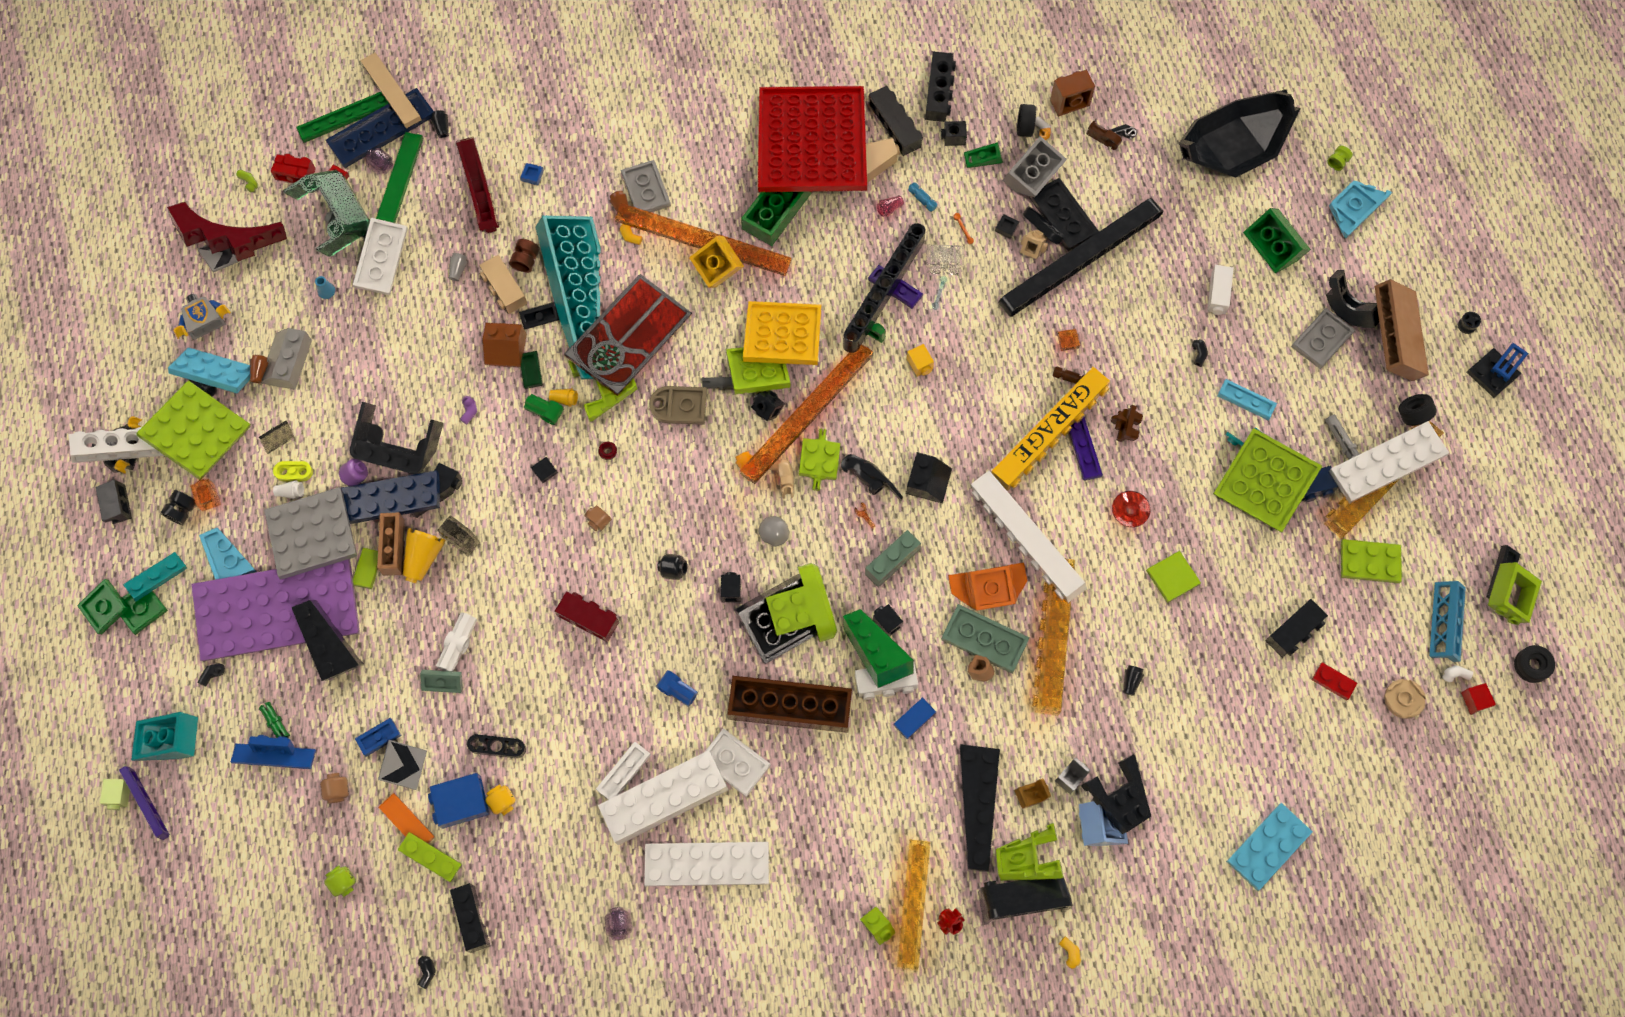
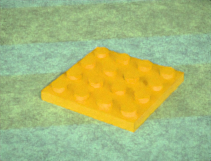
M748 301L743 362L818 365L821 305Z

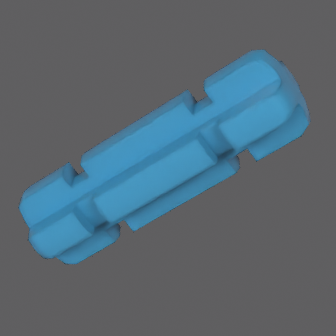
M913 182L909 186V192L915 194V197L924 206L926 205L929 211H934L937 208V203L933 199L931 200V197L922 188L919 189L920 186L917 183Z

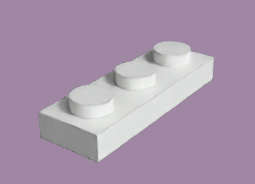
M634 742L598 785L596 790L608 800L619 795L651 754Z

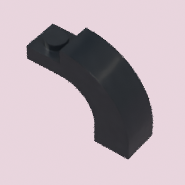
M1337 270L1329 279V286L1332 289L1326 294L1330 307L1341 319L1349 324L1362 328H1375L1379 323L1377 303H1365L1354 298L1348 290L1345 271Z

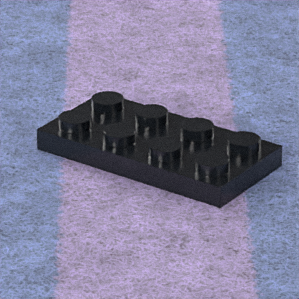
M1060 178L1046 184L1035 197L1029 196L1041 215L1064 236L1061 242L1068 252L1099 232Z

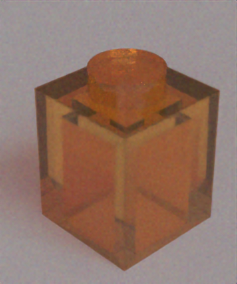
M202 479L197 481L196 484L190 485L196 506L200 510L206 511L221 505L216 487L210 479Z

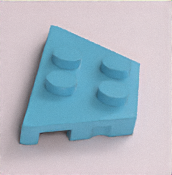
M1358 181L1350 183L1329 205L1344 238L1349 237L1390 197L1392 192L1386 190V192L1376 190L1375 186L1364 185Z

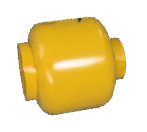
M499 784L486 793L485 802L493 814L502 813L504 816L514 809L512 805L515 803L516 798L508 786H501Z

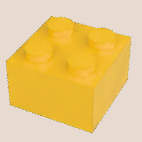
M716 236L689 257L708 288L718 287L744 267L724 236Z

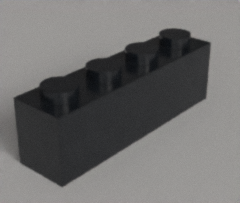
M886 85L870 93L868 98L869 106L889 136L893 138L894 143L898 144L901 154L905 156L921 148L923 135L920 130L915 128L912 118L908 117L905 113L904 106L898 103L894 91H890Z

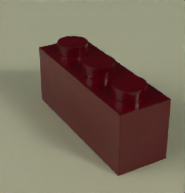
M566 591L554 611L557 617L608 643L619 624L617 615L608 609L606 611L600 609V606L593 601L588 603L582 600L583 597L576 592L571 594Z

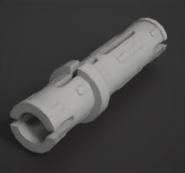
M1334 414L1326 418L1325 422L1342 447V453L1347 455L1348 459L1360 455L1356 444L1352 443L1337 416Z

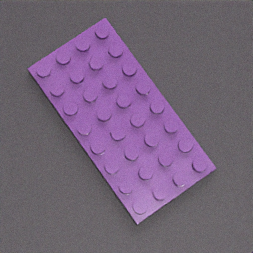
M350 559L281 580L278 577L277 569L191 584L200 661L215 660L306 643L291 607L308 600H316L331 619L333 625L340 631L342 637L360 633Z

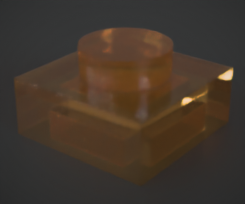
M1076 329L1058 332L1057 337L1061 351L1080 348Z

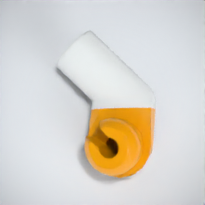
M1039 116L1036 117L1035 125L1040 129L1039 137L1041 136L1044 140H1047L1051 136V126Z

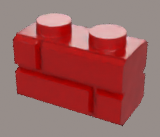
M277 154L271 168V173L275 180L310 186L316 168L307 157H301L300 159L290 154Z

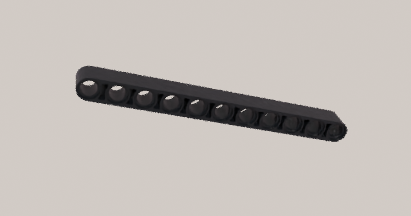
M1153 198L1147 199L1005 294L998 304L1009 317H1013L1157 220L1163 214V209Z

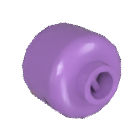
M357 459L347 461L339 469L340 480L348 486L358 485L368 476L366 465Z

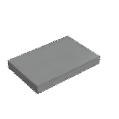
M655 160L621 170L637 217L671 206Z
M1325 308L1291 347L1321 369L1355 332V329Z

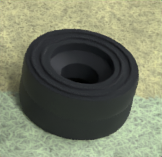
M1021 104L1017 119V135L1032 137L1036 122V106Z
M1428 394L1410 396L1403 400L1398 407L1402 421L1409 426L1421 425L1430 421L1437 413L1433 398Z
M1532 645L1524 648L1516 655L1514 667L1517 674L1523 680L1530 683H1539L1553 674L1555 659L1546 648ZM1531 659L1538 661L1539 669L1531 667Z

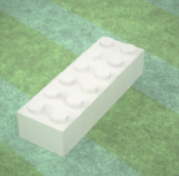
M708 750L599 804L598 807L614 842L620 845L729 789L711 752Z

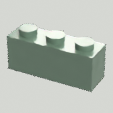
M907 530L865 568V575L879 588L920 550L921 542Z

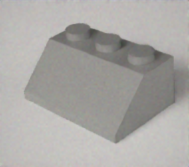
M1040 136L1002 181L1016 193L1035 197L1067 158Z
M287 328L275 334L267 359L269 364L261 384L296 390L312 342L306 331Z

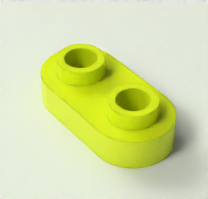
M281 461L274 466L273 474L279 481L291 482L297 480L298 482H304L312 477L313 469L305 461ZM284 470H287V473L285 475H282V472ZM303 470H306V473L304 475H301V472Z

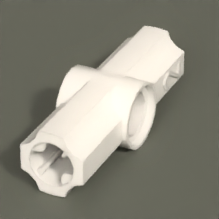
M460 613L453 630L445 638L443 652L436 664L437 668L443 671H454L461 654H464L469 646V637L477 622L475 617L467 613Z

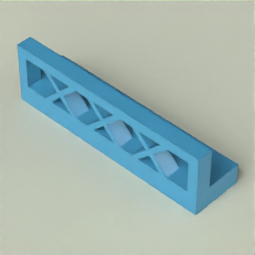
M1459 581L1435 582L1429 654L1431 658H1448L1452 662H1461L1466 587ZM1450 587V593L1444 598L1441 597V588ZM1446 604L1449 607L1448 612L1442 617L1439 614V609ZM1444 622L1447 625V630L1440 635L1438 627ZM1443 641L1446 644L1445 652H1436V646Z

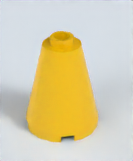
M408 528L403 565V576H406L405 580L412 583H417V580L422 581L446 540L441 538L439 542V538L418 530H415L413 533V529Z

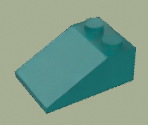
M177 712L136 721L131 760H175L194 757L198 717Z

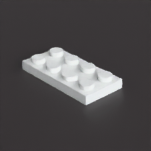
M371 218L353 287L385 295L391 294L408 230L407 226Z

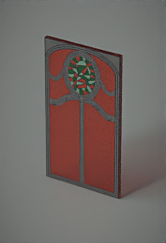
M639 274L564 353V356L618 396L692 315V312L643 275Z

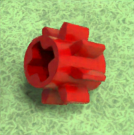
M948 908L940 913L937 924L945 935L949 932L954 935L962 930V922L965 919L956 908L953 912Z

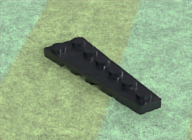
M960 744L967 866L969 870L989 872L1000 749Z

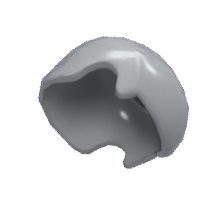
M777 516L765 518L758 530L761 539L773 547L784 544L788 540L790 533L786 522Z

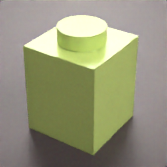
M103 779L100 804L107 806L108 810H120V807H128L130 789L125 780Z

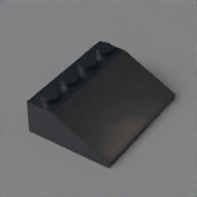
M800 574L791 577L734 609L764 664L818 635L816 626L812 625L777 636L766 601V597L802 587L803 583Z

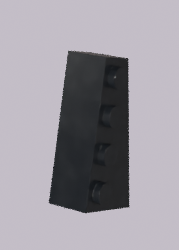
M308 600L291 607L321 681H328L364 665L316 600Z

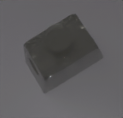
M451 515L438 529L440 537L467 557L480 544L474 533Z

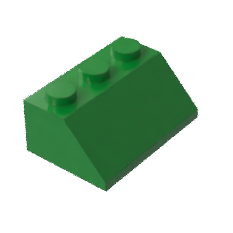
M1269 208L1243 232L1275 274L1299 261L1311 250L1277 208Z

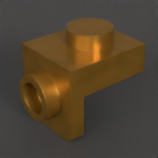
M1043 778L1014 790L1022 809L1040 804L1051 797L1049 788Z

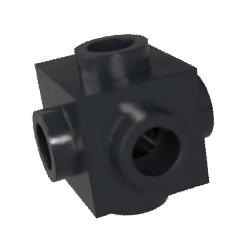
M769 390L757 393L751 408L759 417L770 421L779 415L785 403L778 398L775 392Z

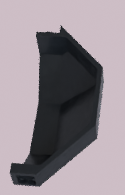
M1287 89L1235 100L1194 120L1179 142L1182 157L1186 161L1236 178L1278 157L1301 108L1294 107V99L1291 94H1288Z

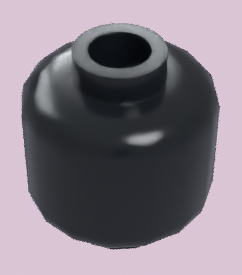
M665 554L658 561L657 569L663 578L679 580L686 575L688 564L681 555Z

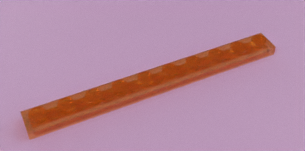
M623 203L620 204L615 217V222L699 249L716 236H723ZM724 236L741 262L783 276L787 275L792 262L791 257Z
M861 344L856 352L848 353L740 469V475L756 484L872 358L873 351Z

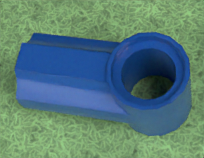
M669 670L666 671L656 685V688L667 696L674 697L687 707L693 703L698 695L696 690L682 682L680 677Z

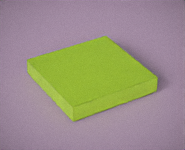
M1180 551L1146 570L1167 603L1201 584Z

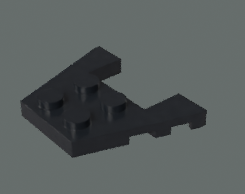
M1134 754L1118 762L1128 782L1108 795L1098 776L1081 785L1085 792L1089 791L1093 796L1092 800L1096 805L1100 804L1106 811L1105 815L1121 834L1129 832L1151 817Z

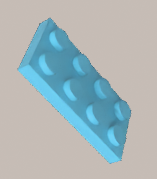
M189 347L168 367L169 374L237 394L250 381V365Z
M1280 803L1226 862L1259 891L1313 831L1284 804Z

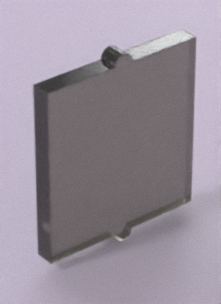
M286 420L259 436L267 454L294 438Z

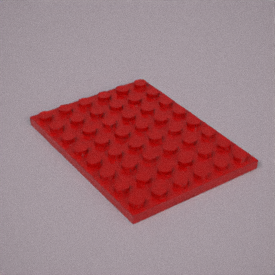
M864 86L759 87L758 192L867 191Z

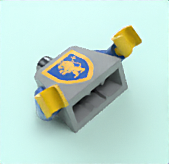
M190 294L186 297L188 304L181 308L182 315H180L179 324L173 331L177 339H180L182 335L188 336L189 333L196 340L226 325L223 316L231 312L226 305L215 300L208 301L206 297L198 298L196 294Z

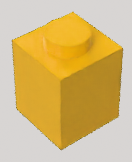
M924 344L907 351L906 359L917 377L920 375L925 376L932 372L934 360Z

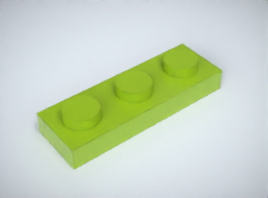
M410 832L398 848V851L449 882L453 880L462 865Z

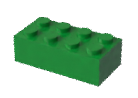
M761 192L741 218L742 230L773 246L811 195V192Z

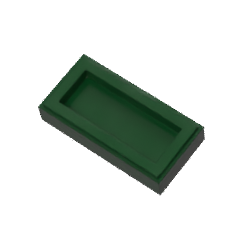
M538 352L523 353L521 371L524 388L529 389L543 386Z

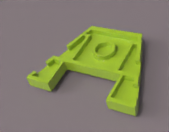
M626 356L623 364H628ZM568 360L574 378L580 376L575 362ZM629 367L618 369L612 374L600 376L613 382H624L632 372ZM634 377L619 394L615 393L598 379H595L602 399L584 405L589 421H594L635 392L638 388Z
M1054 823L1047 825V829L1040 833L1038 830L1030 833L1031 837L1023 841L1017 839L996 849L1000 881L1064 878L1060 860L1039 864L1037 845L1057 841Z

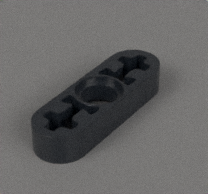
M1029 206L1023 212V216L1050 241L1059 245L1064 236Z
M475 734L467 741L468 749L474 754L521 758L526 753V745L520 739ZM479 739L480 743L487 744V751H485L486 748L484 746H478L475 749L472 743ZM496 741L502 743V748L498 752H494L491 749L492 744ZM506 742H509V747H515L518 744L522 748L517 751V754L512 749H507V753H505L507 748Z

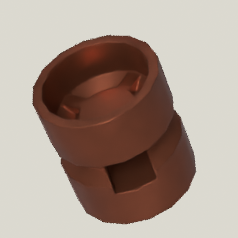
M518 239L509 265L517 271L530 273L535 263L534 259L537 258L540 250L539 246L530 240Z

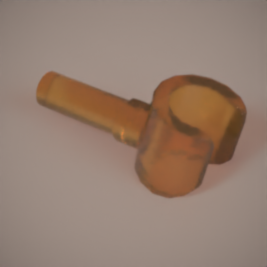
M861 503V507L864 510L858 511L855 507L856 515L863 517L873 529L876 526L867 514L866 505Z

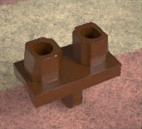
M1130 405V408L1118 411V415L1111 417V422L1115 424V429L1118 430L1117 441H1135L1139 438L1140 432L1133 428V424L1139 425L1143 414L1136 411L1137 406Z

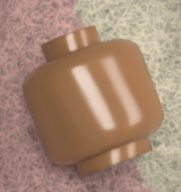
M339 773L327 774V779H323L320 782L322 799L327 801L328 804L343 802L344 798L349 795L348 780L346 777H340Z

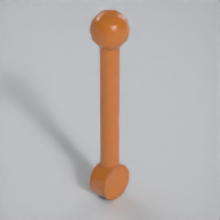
M955 213L954 220L958 221L967 238V243L972 244L974 239L970 237L960 219L961 215Z

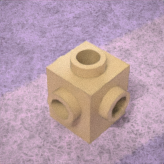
M1031 230L1027 235L1024 234L1020 244L1022 245L1020 253L1037 259L1042 253L1046 252L1048 243H1046L1047 237L1038 230Z

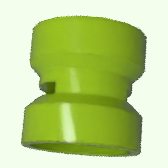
M1338 146L1334 154L1328 158L1327 163L1334 170L1341 171L1346 163L1350 161L1353 154L1346 146Z

